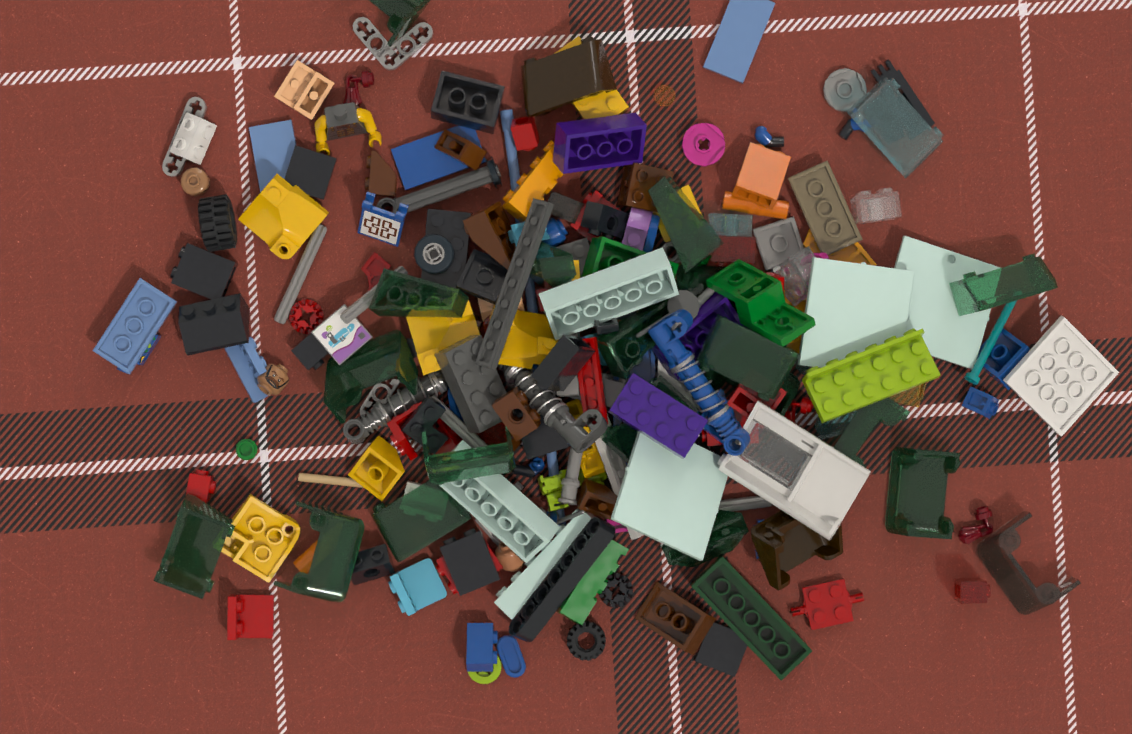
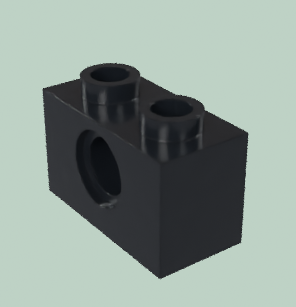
M587 201L580 226L587 228V233L593 235H601V237L603 236L611 240L614 237L623 239L630 214L604 204Z
M386 544L344 556L348 575L354 585L395 574L392 557Z

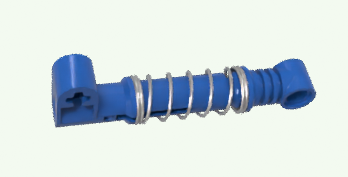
M679 309L654 324L647 332L669 362L668 367L671 372L678 375V382L685 385V392L692 395V402H696L699 405V412H708L705 419L708 420V425H712L716 428L717 432H720V437L723 436L722 440L724 441L725 451L732 456L741 455L750 443V435L745 429L737 427V422L734 423L735 419L731 418L730 406L728 404L722 405L725 400L721 401L717 394L719 390H714L710 384L712 380H707L703 374L705 371H701L697 365L698 361H694L695 355L687 350L679 338L692 326L693 317L687 310ZM676 322H677V323L681 322V324H679V325L674 329V331H673V329H672L671 327H672ZM733 439L739 440L741 445L736 444Z

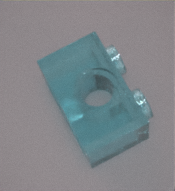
M709 213L707 236L751 238L753 215Z

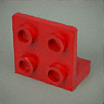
M231 594L228 596L227 640L274 637V595Z

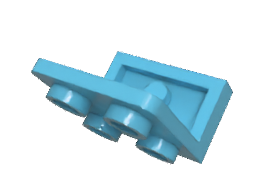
M426 558L390 576L391 581L388 582L393 594L397 592L400 601L397 602L402 613L406 612L408 616L447 596L443 582L430 558Z

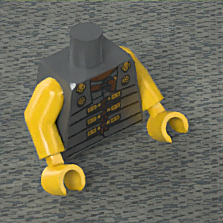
M354 102L324 108V115H321L315 122L316 141L318 142L316 144V152L320 153V151L326 150L329 156L330 151L328 143L325 142L326 140L345 138L367 132L369 133V146L373 148V140L379 141L381 146L382 136L380 132L375 131L377 127L371 112L359 108Z

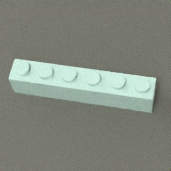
M584 511V514L572 518L566 526L562 524L555 534L556 537L541 549L542 552L525 563L527 568L522 573L518 571L510 579L513 583L508 588L504 586L496 594L498 599L494 603L511 620H513L586 524L595 517L593 514Z

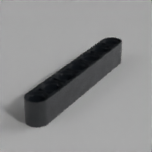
M598 517L592 518L513 618L509 625L510 635L525 642H532L611 542L615 535V527L612 524Z

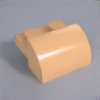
M296 60L274 97L312 120L333 87L334 82Z

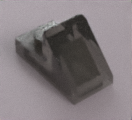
M551 192L548 202L554 204L550 216L575 224L583 203L556 192Z

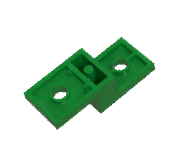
M740 259L706 280L708 288L735 302L740 324L781 347L789 344L816 325L813 317L785 302L781 281Z

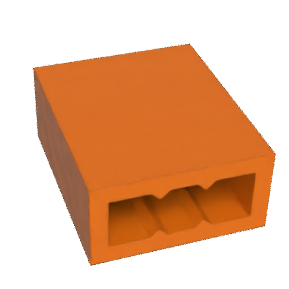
M750 142L732 196L773 210L791 157L781 151H773L761 144Z

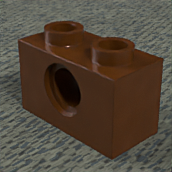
M517 387L496 399L491 405L516 442L537 429L541 424L539 413L535 408L532 409L529 406L526 394L522 390L519 391ZM513 409H520L523 412V417L515 416Z

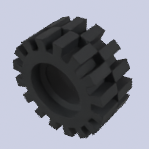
M585 620L582 625L574 624L567 636V646L570 653L582 661H591V659H596L602 654L606 645L605 633L602 628L595 622ZM584 632L591 633L595 638L594 645L589 649H584L578 644V637Z

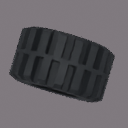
M227 194L200 198L198 203L199 225L203 243L208 252L235 248L237 244V228L230 198Z

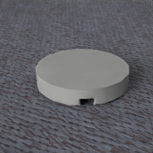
M847 68L838 69L831 73L823 87L824 99L828 105L841 112L852 111L859 107L865 99L867 92L863 77L854 70Z

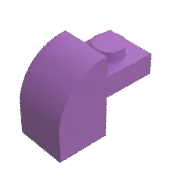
M631 207L622 244L641 251L643 250L653 212Z

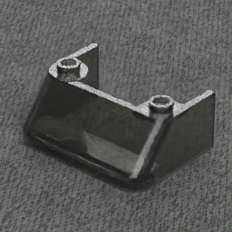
M1027 511L1021 512L981 541L976 547L977 557L1014 608L1024 615H1029L1055 603L1081 584L1078 579L1071 577L1059 587L1050 582H1045L1037 588L1034 586L1011 554L1021 543L1020 535L1015 528L1032 517L1031 513Z

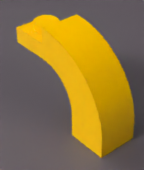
M579 399L566 403L570 414L575 419L583 414ZM583 427L588 434L591 432L589 427ZM595 442L583 451L580 466L586 479L606 472Z

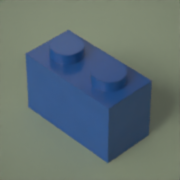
M467 623V672H493V664H497V651H493V645L498 644V631H494L493 623Z

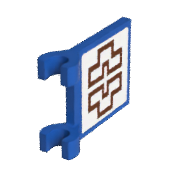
M367 191L361 207L362 212L357 233L398 247L409 206L400 203L396 214L373 206L376 194Z

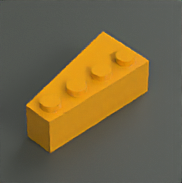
M550 140L543 148L545 151L541 158L537 156L529 165L532 168L527 175L523 173L516 181L518 184L514 191L510 189L503 197L505 201L502 205L503 208L520 223L526 220L533 198L543 201V196L553 189L558 177L561 178L563 176V173L553 162L555 141Z

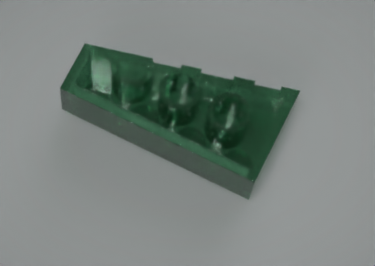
M670 176L662 178L648 190L686 272L692 271L724 244Z
M384 268L368 309L378 316L462 318L469 297L459 289Z
M669 298L636 310V314L622 319L618 322L619 331L601 334L597 337L598 348L613 376L626 379L630 375L631 369L635 365L638 366L643 360L642 357L645 353L656 345L648 332L639 338L636 337V334L669 313L667 310Z

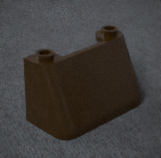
M593 37L582 39L580 45L538 60L536 57L524 61L525 65L521 66L524 106L527 117L544 116L549 114L550 111L556 110V108L587 97L596 96L603 93V91L608 93L617 90L602 39L594 40Z
M782 510L751 528V539L767 580L778 591L790 584V575L786 573L787 571L815 555L824 560H832L843 553L842 522L830 541Z

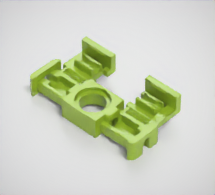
M580 466L578 481H580L581 486L585 477ZM567 469L559 471L558 475L543 478V475L538 477L541 493L546 495L548 512L569 507V504L554 506L559 504L558 498H561L563 487L561 480L565 478ZM604 472L587 479L604 485V482H601V480H605L607 475Z

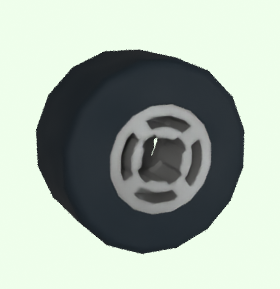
M430 234L418 241L414 257L417 265L422 270L431 274H438L446 271L451 266L454 260V250L452 244L445 237Z

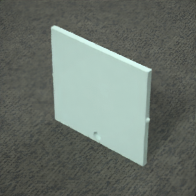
M903 236L894 268L914 271L906 331L914 328L916 331L923 329L925 333L922 337L932 357L973 369L977 361L987 321L990 319L989 314L1002 268L908 236Z
M812 257L805 313L815 319L816 325L802 334L798 365L822 368L833 359L837 358L840 361L845 359V356L851 352L857 351L860 353L865 351V348L875 343L877 346L884 344V341L892 336L897 338L904 336L914 271L866 265L865 262L859 264Z
M638 431L628 465L625 468L626 472L611 520L702 561L728 478L726 474L718 470L720 466L717 463L721 456L697 444H693L686 457L681 459Z

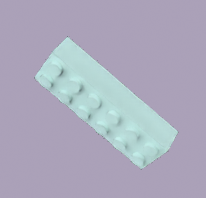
M663 247L539 293L555 341L563 335H572L595 326L594 320H598L601 324L612 320V318L623 316L679 295L672 268Z
M464 440L438 464L429 476L526 563L551 541L560 528Z

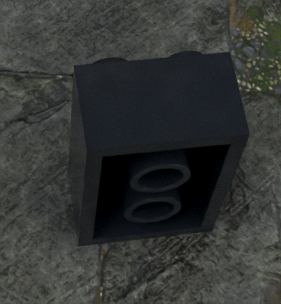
M441 71L431 108V119L494 134L505 86Z

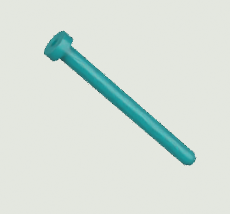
M1017 290L1012 291L973 369L970 373H966L964 378L968 382L978 385L980 381L978 376L1020 296Z

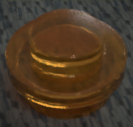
M661 85L654 92V100L659 106H670L675 100V91L668 85Z

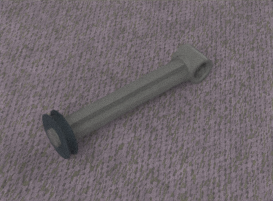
M493 158L489 161L486 159L487 166L399 198H383L377 203L376 207L385 209L387 206H392V213L396 214L400 203L409 206L408 213L492 182L497 189L496 185L501 184L502 186L501 174Z

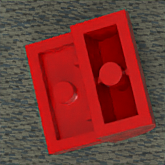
M751 367L736 386L726 404L748 418L758 400L775 410L787 391ZM757 422V424H756V425H758L759 427H761L762 429H763V427L765 426V425H763V424L760 423V422Z

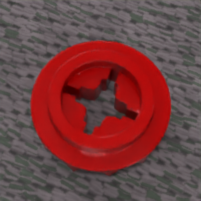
M308 299L295 303L289 313L291 326L297 332L303 334H310L324 319L320 305ZM302 308L304 311H306V313L314 312V314H312V316L309 317L311 325H309V323H307L305 320L298 321V319H300V317L303 316Z

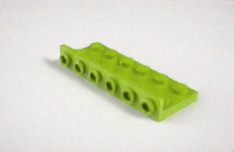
M915 328L910 329L902 337L892 336L886 339L884 344L877 346L875 343L866 347L863 352L858 353L854 351L847 354L845 359L840 361L837 358L833 359L822 368L815 366L808 369L802 382L821 423L939 378L940 372L922 337L925 333L924 330L916 331Z

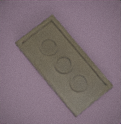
M828 160L787 178L820 253L825 252L827 255H830L863 240Z

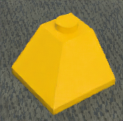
M378 436L348 476L380 501H383L405 470L396 448Z

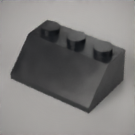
M241 293L179 306L178 324L187 356L249 343L250 308Z

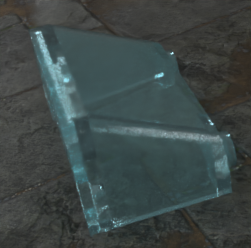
M885 76L851 106L847 113L896 169L907 178L944 142L941 139L944 135L936 126L931 128L899 92L898 89L901 86L893 77L889 80Z

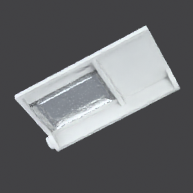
M758 400L743 426V429L750 435L749 445L738 456L723 453L717 463L720 466L718 470L830 541L871 471ZM736 439L735 443L741 445L740 441Z

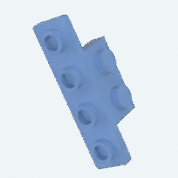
M249 337V343L224 349L253 403H256L268 397L257 386V377L267 372L265 368L267 364L264 358L258 355L254 339Z

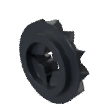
M612 573L606 578L608 579L607 586L615 587L620 582L619 590L625 594H616L611 599L612 591L606 586L604 591L599 594L602 602L609 607L615 608L626 605L632 598V583L623 574Z

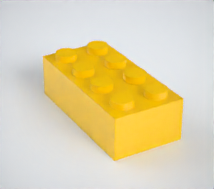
M578 36L555 53L580 45L581 38ZM617 90L608 93L603 91V93L571 103L582 119L621 115L629 109V106Z

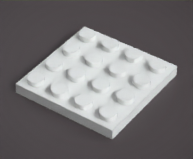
M1060 316L1003 381L1044 422L1062 437L1119 372L1065 317Z

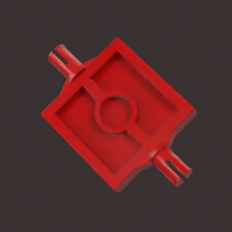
M844 579L801 588L804 598L803 606L793 607L791 612L800 610L799 612L792 613V617L805 614L809 620L811 630L854 621L851 611L852 604L864 602V597L855 599L863 596L862 592L850 595L846 589Z

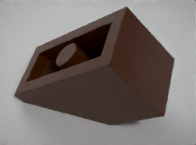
M444 129L434 147L474 170L478 169L487 153L471 141Z
M585 478L576 495L578 509L611 520L618 496L605 485Z

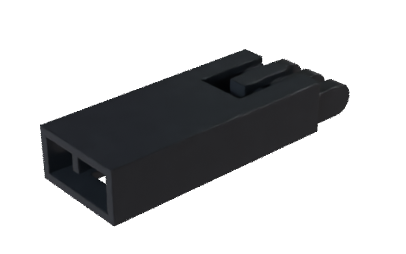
M887 59L884 63L888 70H885L883 65L880 64L877 66L881 73L880 75H878L875 69H872L870 73L877 82L876 89L901 119L902 127L909 138L913 139L934 125L935 122L900 70L896 71L890 60ZM895 81L904 92L897 98L893 94L898 90L893 84Z

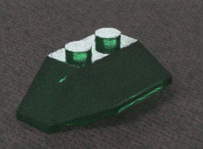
M541 241L529 276L539 286L548 290L571 282V279L576 276L572 254Z
M719 510L716 514L702 561L665 544L661 547L669 565L695 567L733 551L749 530L742 513Z

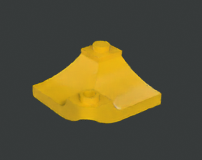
M276 173L238 220L265 241L270 251L281 259H289L297 252L329 212L297 185L293 187ZM285 246L288 251L284 252L281 247Z
M455 296L405 312L423 375L441 370L434 355L435 353L470 335H480L471 304L464 296ZM458 302H461L464 305V308L461 311H458L455 308V305Z
M494 305V307H493V309H492V312H491V315H490V319H491V317H492V314H493L495 305ZM517 310L498 364L532 369L533 364H541L559 341V339L555 341L546 315Z
M250 494L234 517L223 527L214 540L213 545L214 548L231 557L232 561L269 583L297 542L300 535V526L290 516L280 513ZM287 526L293 527L290 532L285 530Z

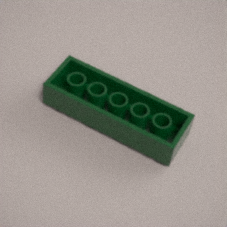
M722 555L690 584L781 681L812 652L810 647Z

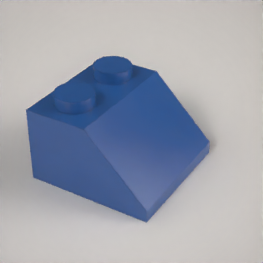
M1003 328L982 369L1009 390L1010 387L1003 379L1029 352L1030 348ZM986 341L980 346V350H979V353H978V357H979V355H980V353H981V351H982V349H983V347H984Z

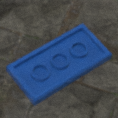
M459 125L447 129L482 148L475 129ZM443 131L391 149L405 190L470 168L434 148ZM485 156L481 164L486 162Z

